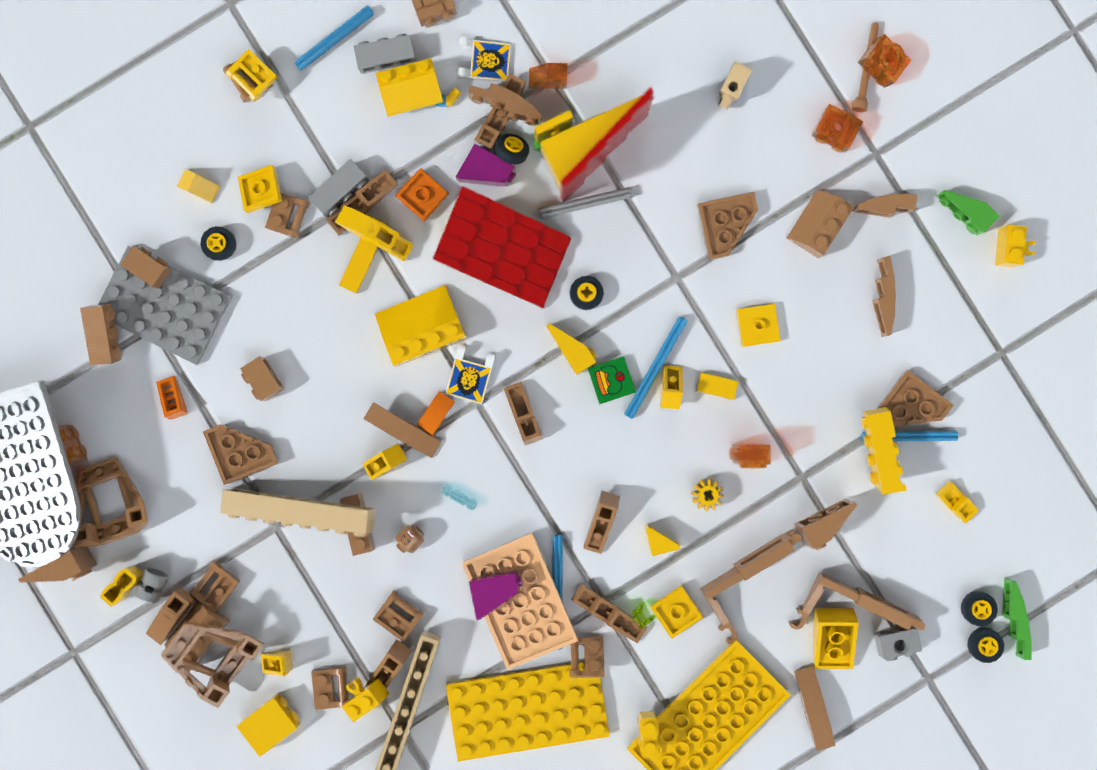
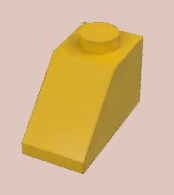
M663 365L660 408L679 410L683 396V367Z
M399 443L367 460L362 465L370 479L373 480L408 459Z

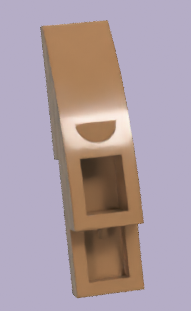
M493 83L490 84L489 90L470 85L468 95L472 102L476 104H490L495 109L504 108V116L511 121L522 120L531 126L542 123V115L538 110L515 92Z

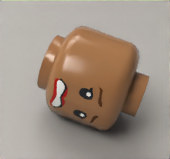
M414 524L412 526L406 525L395 537L398 543L396 547L403 553L406 551L414 553L424 542V533Z

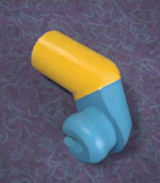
M454 87L449 95H442V103L435 105L438 107H451L462 93Z

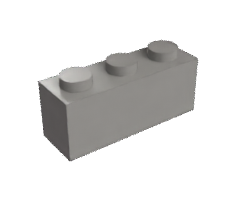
M399 34L396 38L390 39L383 37L375 42L362 41L358 45H354L357 66L361 74L416 62L411 36L407 34Z
M350 159L308 198L326 217L332 216L339 210L338 207L351 199L353 194L366 185L369 179Z

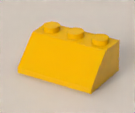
M432 58L376 72L379 90L388 117L443 102Z

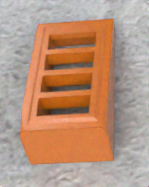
M171 376L157 381L156 384L164 417L173 420L187 415V408L176 377ZM172 384L171 388L164 390V387ZM174 392L173 395L167 397V394ZM176 400L175 403L169 404L170 401Z

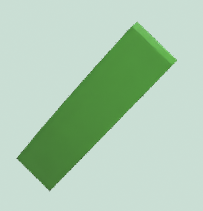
M1004 578L1002 616L1010 620L1009 636L1016 639V656L1023 660H1032L1031 633L1024 600L1016 581Z

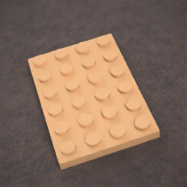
M533 532L462 562L469 581L472 578L515 570L522 577L523 586L520 587L521 590L485 616L507 670L578 641L577 634Z

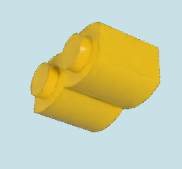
M136 565L121 570L115 576L113 583L104 588L100 598L110 607L124 601L130 595L132 588L141 583L143 572Z
M654 711L639 712L638 727L640 733L638 744L643 758L657 757L660 747L657 739L659 724Z

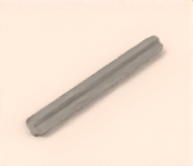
M630 187L542 207L539 208V214L543 219L631 198L632 193Z

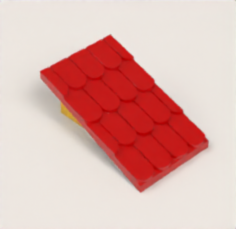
M651 86L643 95L540 142L541 153L559 189L562 202L585 183V179L602 165L606 157L627 139V135L648 116L654 99V92Z
M462 186L432 260L543 309L572 238Z

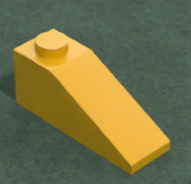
M550 323L546 325L576 375L596 363L595 359L597 356L592 348L588 349L587 346Z

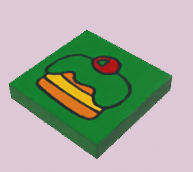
M624 356L587 368L599 404L636 393Z

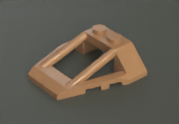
M113 457L79 469L76 490L81 505V522L78 535L72 545L74 548L105 545L137 534L147 525L148 517L145 503L118 458ZM117 478L126 506V516L102 523L91 487ZM85 497L94 525L90 523L83 524Z
M184 622L162 652L161 657L176 673L178 672L185 679L187 685L197 692L200 699L219 708L230 693V683L248 659L254 660L264 646V643L236 630L195 622ZM200 636L231 647L216 669L184 658ZM185 668L210 676L207 686H204Z

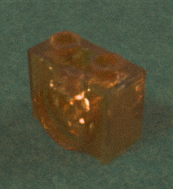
M884 34L872 42L858 63L879 85L885 88L897 81L911 62V59L904 53L899 44L893 43Z
M829 104L824 109L811 136L821 144L826 143L832 146L831 148L834 151L845 153L850 149L863 121L852 116L848 111ZM834 123H838L841 126L840 131L835 129Z
M732 444V448L729 450L730 460L740 465V468H767V465H771V445Z

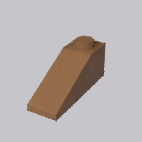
M601 491L583 549L602 554L618 510L620 496Z
M396 639L364 687L379 678L387 689L412 649Z

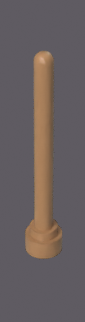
M873 22L871 25L859 93L852 104V110L855 112H866L868 108L866 93L879 29L878 22Z

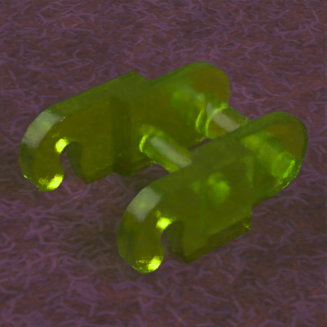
M644 601L632 611L631 619H635L638 622L639 629L645 628V625L650 624L655 618V615L652 614L646 619L641 613L642 607L646 604Z

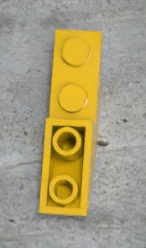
M343 206L335 223L366 242L373 243L402 262L406 260L413 247L412 243L399 236L400 234L395 230L348 206Z

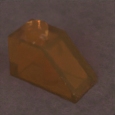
M546 63L529 68V88L567 89V63Z

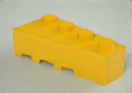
M886 407L863 411L861 424L866 431L864 444L865 447H868L869 451L866 458L872 471L869 473L871 484H874L883 495L907 491L906 484H903L900 479V475L903 474L902 466H900L898 459L896 460V456L899 455V449L896 441L892 440V438L896 437L891 411Z

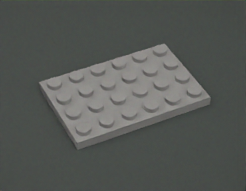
M127 246L98 305L112 304V308L115 311V325L198 365L232 297L169 265L167 267L172 271L159 289L154 288L120 265L132 248Z

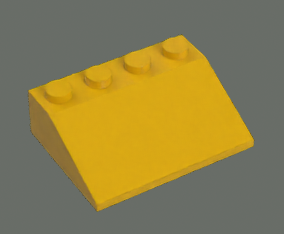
M445 285L375 313L387 352L393 366L396 367L467 338Z

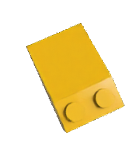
M815 608L813 622L814 669H853L859 623L854 608Z

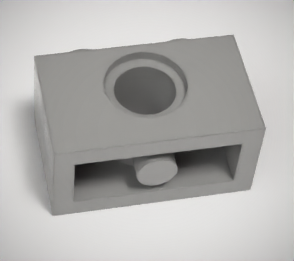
M913 626L909 630L898 627L874 633L878 655L886 661L897 660V657L903 655L905 657H912L917 652L922 651L918 630ZM901 640L900 647L895 648L896 641Z

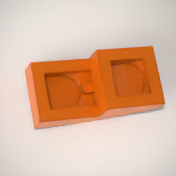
M439 391L417 423V426L433 436L455 401Z

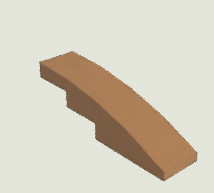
M384 170L360 188L356 195L345 202L340 210L326 219V222L340 236L346 229L335 223L344 205L366 215L398 185L397 182Z
M890 256L877 260L882 278L875 280L879 298L872 300L882 337L892 334L895 317V280Z
M375 402L372 403L363 418L430 458L433 457L442 442Z
M582 583L571 598L574 603L636 643L639 642L648 628L636 618Z
M811 666L794 671L805 710L804 714L816 751L836 746L814 667Z

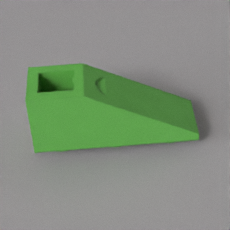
M946 190L936 195L939 198V202L944 207H948L953 212V216L957 220L962 221L966 225L967 230L976 236L984 233L1000 217L985 202Z

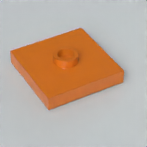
M420 168L395 197L425 222L447 198L449 192Z

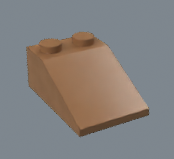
M843 499L795 523L794 525L798 533L802 536L803 544L816 550L824 548L826 543L832 540L857 507L856 502Z
M79 547L61 555L54 561L48 562L18 580L20 583L65 581L70 578L74 581L91 573V568L96 566L97 563L88 547Z

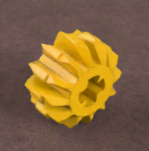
M709 478L706 480V485L703 480H699L701 486L699 487L694 484L693 487L697 489V492H691V495L697 496L692 502H699L697 505L698 509H701L704 505V511H708L710 505L712 510H716L714 503L722 504L718 498H724V495L718 494V492H721L723 488L717 487V481L711 484V479ZM710 490L711 498H706L705 500L704 492H709Z

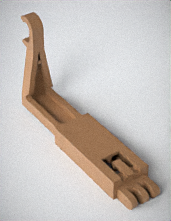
M794 529L789 530L783 535L781 534L733 564L734 568L700 588L721 622L718 626L719 631H723L726 628L731 631V636L726 639L727 644H732L737 639V633L714 596L742 579L747 581L794 552L795 550L792 546L802 539V536Z
M820 571L802 608H796L798 614H802L799 622H788L791 628L801 629L824 592L823 587L825 586L852 599L856 605L907 630L911 626L919 630L925 628L923 621L909 611L859 587L855 589Z

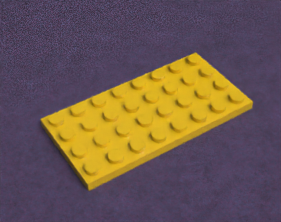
M735 640L656 717L659 724L657 739L660 749L658 756L643 758L638 744V736L627 746V750L647 770H717L791 695Z
M584 661L579 662V670H585ZM571 663L446 683L458 762L610 737L601 679L570 678Z

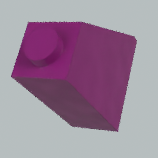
M474 143L455 177L460 183L506 187L508 182L512 183L516 173L515 166L502 161L496 155Z
M517 570L472 578L469 581L476 620H481L521 590L520 587L523 586V582Z

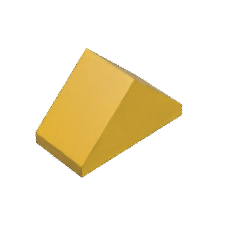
M184 170L177 185L178 188L210 203H213L220 188L219 185L188 170Z
M647 524L644 527L652 556L676 551L681 548L678 543Z
M291 650L261 654L262 670L265 674L286 676L293 669Z

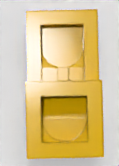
M950 481L935 494L964 524L979 512L970 499L965 497Z

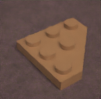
M754 192L697 204L708 259L714 260L729 256L758 211Z
M906 370L877 408H888L892 414L894 427L942 421L954 405L909 370Z
M220 424L203 431L224 485L279 463L272 445L233 428Z

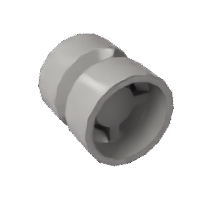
M145 568L141 576L142 582L138 583L134 595L141 600L158 603L163 593L161 588L166 586L169 575L158 569Z

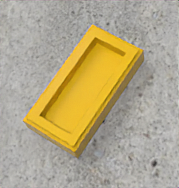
M700 373L696 391L734 400L739 381Z

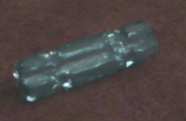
M445 485L441 493L443 495L450 496V499L463 506L466 505V508L474 510L478 503L472 498L469 499V496L456 489L453 490V487Z

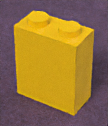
M277 693L243 719L236 727L257 755L261 757L295 731L301 722L298 714L294 711L292 712L288 707L287 700Z

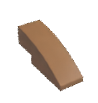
M890 194L879 196L856 205L852 212L887 218L895 215V211L911 213L916 208L917 195Z
M522 382L505 387V394L525 446L542 440L540 429Z

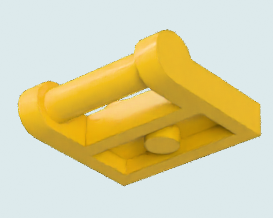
M250 49L226 72L230 79H233L249 94V98L253 102H256L262 93L278 78ZM241 69L258 84L255 89L238 74Z

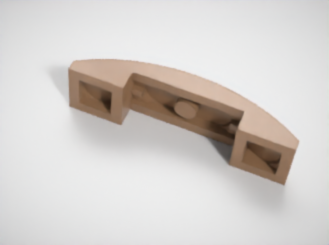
M509 73L502 87L521 96L527 82ZM492 108L474 141L492 150L509 121L504 116V108Z

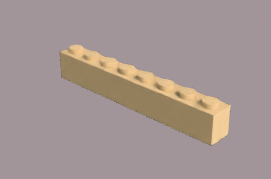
M234 488L226 489L222 492L220 513L228 514L229 518L244 516L245 520L256 521L257 519H263L264 523H275V521H278L283 526L298 524L299 528L310 529L311 526L317 527L318 531L333 529L338 534L353 532L354 536L365 537L366 534L373 532L375 508Z
M423 631L420 636L376 770H397L441 636Z

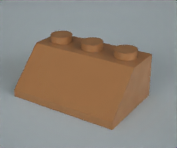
M816 190L788 234L787 239L816 258H820L828 250L854 209V206L839 196Z
M197 600L164 646H168L184 622H195L225 628L230 620L220 612L214 613ZM200 636L184 658L199 664L215 641Z

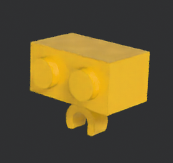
M1005 225L998 229L995 266L1015 268L1024 265V255L1031 256L1035 254V252L1028 250V246L1035 245L1036 242L1032 240L1026 242L1027 226Z
M359 677L346 685V689L354 695L342 708L352 722H355L380 705L390 694L379 678L364 688Z

